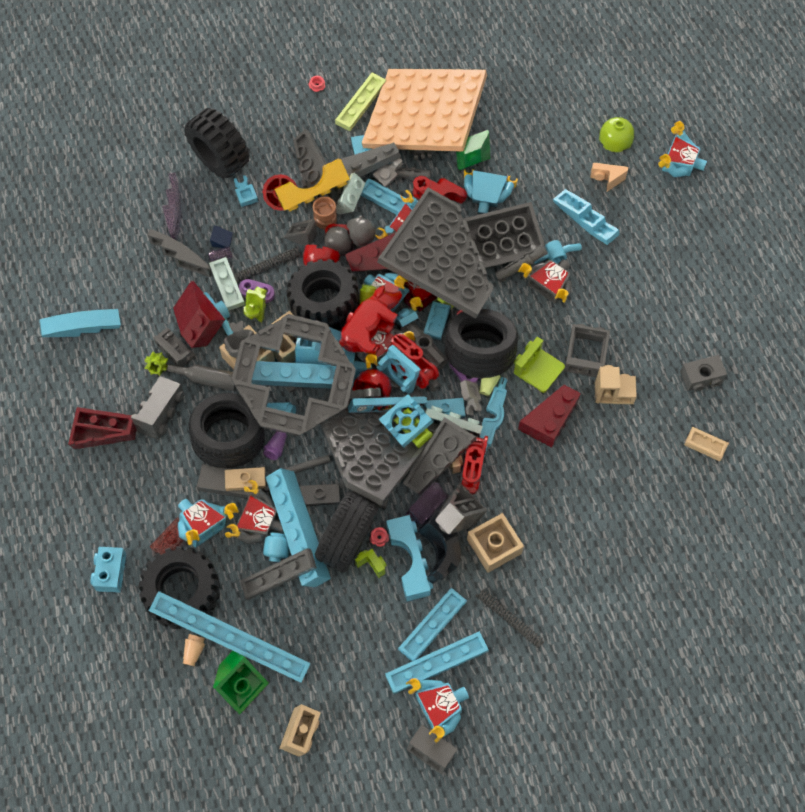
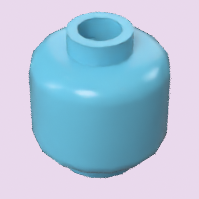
M271 533L270 536L265 537L263 554L269 557V561L280 562L281 559L288 558L290 549L285 534Z

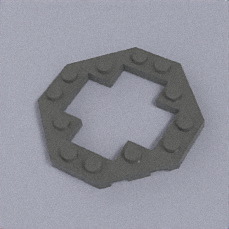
M288 314L282 317L281 320L268 325L253 336L241 341L231 381L260 427L301 436L347 408L356 369L331 333L327 323ZM283 335L321 343L317 362L336 366L328 402L309 397L304 416L266 407L270 388L251 383L260 348L279 353Z

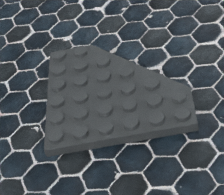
M427 188L384 249L377 263L476 319L491 295L493 287L487 280V272L483 262L479 260V252L474 240H471L470 230L466 220H463L460 205Z
M331 388L320 400L328 402ZM347 406L343 411L321 423L322 429L346 488L382 506L418 460L429 440L419 449L412 441L403 448L379 420L387 412L349 413ZM394 415L392 419L393 428L397 426V424L394 421V419L398 417L396 415Z

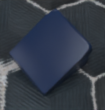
M214 225L210 238L211 246L230 249L233 233Z

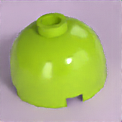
M622 117L611 118L603 124L599 140L605 149L612 152H622L631 147L634 141V128L627 119Z

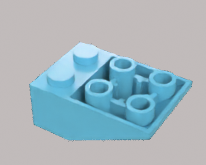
M329 327L331 333L339 342L341 332ZM297 338L295 347L296 363L328 365L317 362L321 343ZM343 348L345 355L354 366L355 352H349Z

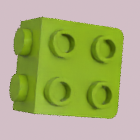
M536 337L533 342L529 341L526 345L523 355L519 354L514 361V374L542 393H545L562 373L565 365L542 350L543 340Z

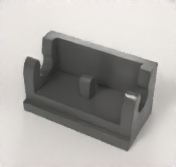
M169 328L164 329L157 336L153 337L156 346L176 366L184 367L196 357Z
M421 725L409 742L407 751L440 774H443L454 757L457 748L442 738L436 743L434 740L437 738V735L435 733L429 735L431 730Z

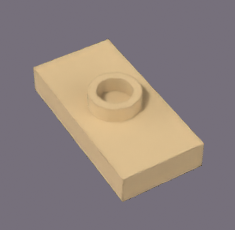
M692 427L684 445L721 461L729 443Z
M265 467L225 470L226 491L244 490V486L252 489V484L248 482L249 480L256 481L258 488H266Z

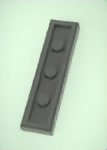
M307 548L240 580L245 599H253L316 569L311 549Z

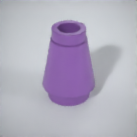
M276 431L264 446L263 453L267 458L277 460L278 457H281L287 437L286 433Z

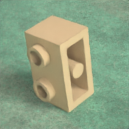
M302 704L295 707L280 749L296 756L308 753L312 745L313 733L319 725L318 719L321 712Z

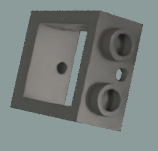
M573 324L564 372L597 377L599 368L605 366L610 330H605L602 327H588L584 324ZM575 337L602 342L599 362L572 358Z

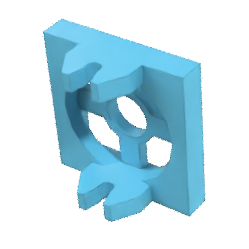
M390 346L387 354L378 362L377 369L383 371L401 387L403 392L410 394L414 391L420 368L395 346ZM391 363L396 367L398 373L392 369ZM400 365L405 369V372L401 370Z
M409 394L379 419L403 448L433 423L432 419ZM406 407L415 409L411 414H403L401 411L402 408ZM396 414L399 417V424L393 428L392 419ZM420 415L419 424L415 427L414 419ZM410 417L412 419L411 424L403 426L402 420ZM402 429H410L411 431L406 434L399 433Z

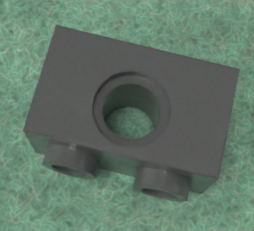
M719 355L684 363L680 370L687 391L694 390L697 392L703 390L706 386H719L727 376ZM700 373L706 374L707 377L702 376Z

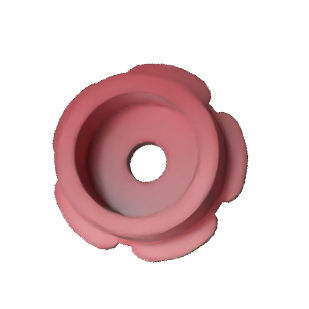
M313 76L309 82V88L314 92L324 90V79L321 76Z
M375 528L370 533V542L373 545L376 544V546L382 547L389 541V534H387L384 528Z

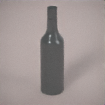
M168 365V372L185 375L193 383L234 392L237 390L231 381L233 372L202 365H193L191 367Z

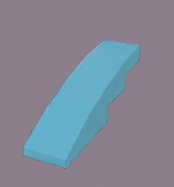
M565 189L553 199V202L567 215L606 245L620 235L619 229L608 224L605 216L594 211L589 202Z
M118 309L74 312L43 318L39 321L41 337H78L81 333H98L101 329H118L121 326Z

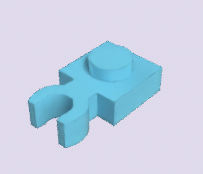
M245 175L243 176L244 181L242 183H239L236 178L234 179L235 187L237 188L235 192L241 207L258 202L253 185H248V179Z
M403 308L397 313L396 323L403 327L418 319V316L414 310Z

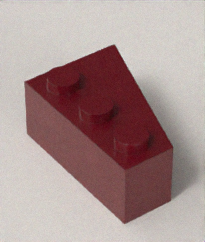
M396 233L345 254L352 272L388 269L377 263V261Z
M566 385L561 386L520 420L518 430L552 448L575 409L581 393Z
M77 407L68 445L73 449H81L135 440L137 429L131 419L132 415Z

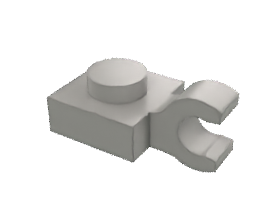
M399 158L391 162L390 165L386 164L380 167L373 174V177L382 186L387 187L398 177L395 171L403 165V161Z
M468 380L462 381L460 383L461 394L464 400L468 401L465 411L467 415L473 416V409L478 412L482 410L479 404L481 396L478 384Z

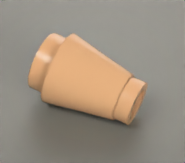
M191 634L188 635V639H185L183 664L195 666L205 646V638Z

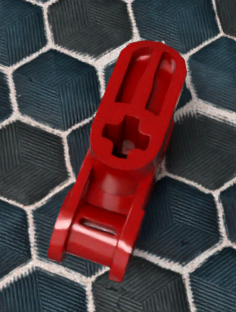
M418 176L413 181V196L418 200L427 188L460 204L468 197L467 192L463 188L444 178H440L436 183L425 176Z
M396 334L392 337L390 346H395L420 368L416 381L418 387L424 389L429 385L430 380H436L439 377L438 369L434 364L422 357L423 350L404 334ZM391 363L392 369L398 373L396 367ZM400 365L401 370L405 372V369Z
M488 436L484 438L477 437L466 449L461 484L472 495L476 494L479 489Z

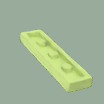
M371 73L335 119V124L351 131L378 96L386 79Z

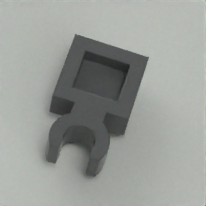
M380 388L351 391L349 400L381 396Z

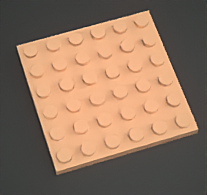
M388 69L385 78L386 82L382 86L362 141L363 148L374 149L395 143L397 149L464 151L487 77L486 70Z

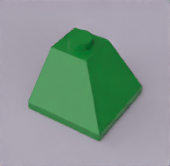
M488 130L469 136L464 151H456L457 167L459 170L491 159Z
M232 651L219 664L213 688L240 715L269 683L243 655Z

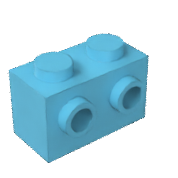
M98 548V553L94 555L95 573L91 574L90 580L91 585L96 591L121 593L127 555L123 548Z

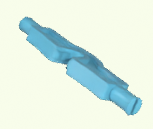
M503 377L500 378L498 387H494L486 411L495 415L496 418H484L482 422L483 427L479 438L488 436L487 447L491 446L495 431L501 426L504 418L503 404L507 393L505 387L508 380L504 378L502 384Z

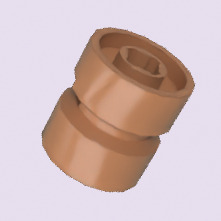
M320 197L313 203V215L317 227L325 229L329 224H336L337 222L336 204L330 197Z

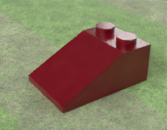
M194 281L189 283L173 307L180 333L191 348L208 346L226 320Z

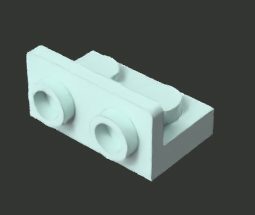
M352 173L350 175V180L343 187V192L337 201L336 213L340 215L354 212L365 186V182L357 174Z

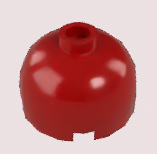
M273 175L263 185V199L274 210H284L274 189L288 182H292L297 187L294 180L287 175Z
M306 245L303 253V262L305 266L310 261L317 262L318 259H323V261L330 259L337 263V261L339 262L340 254L338 251L323 246L321 249L317 248V245Z
M367 369L361 372L355 379L352 390L380 388L381 396L373 398H388L391 394L392 385L390 379L383 371Z

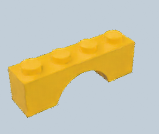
M338 158L322 166V177L311 188H298L292 182H288L274 189L283 209H288V211L298 208V204L305 202V204L315 200L314 196L318 194L323 196L330 193V189L335 186L337 188L345 186L347 184L346 181L350 180L342 160Z

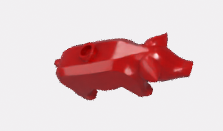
M382 285L374 291L370 298L364 300L354 313L350 312L346 319L347 323L341 332V339L339 341L341 347L349 352L376 354L380 349V345H376V342L371 339L378 331L390 334L393 330V323L398 314L392 312L391 309L402 299L401 291H385V286Z

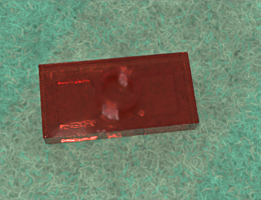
M178 517L151 544L150 548L154 552L162 555L165 553L164 549L171 548L174 551L176 546H179L184 541L179 537Z

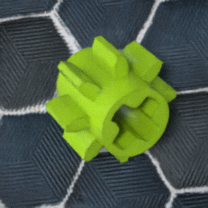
M153 351L150 357L147 356L144 360L148 363L145 369H148L150 375L158 374L160 376L168 368V365H166L168 358H165L162 352L155 354Z

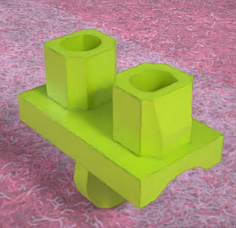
M256 287L254 291L251 289L247 290L246 306L243 309L246 317L249 319L256 318L260 322L263 321L267 290Z

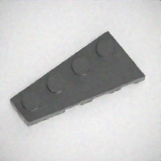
M390 143L342 158L341 160L350 178L352 173L357 174L359 177L364 176L401 158V155L395 143Z

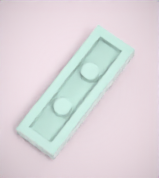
M227 258L210 262L211 271L228 311L244 306V300Z
M432 406L431 409L426 408L425 413L430 418L442 421L445 417L461 428L481 434L483 426L478 425V420L468 418V421L460 419L461 415L450 412L449 415L442 413L443 409Z

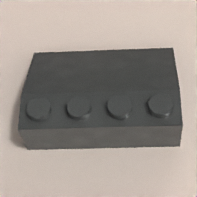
M532 202L463 219L467 222L470 230L469 235L471 240L475 242L479 252V260L483 262L485 269L513 262L523 256L526 251L529 252L540 244H543L545 247Z

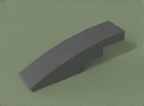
M153 229L149 230L147 235L150 243L160 246L163 255L175 258L178 267L207 277L211 276L209 265L195 252L165 234Z

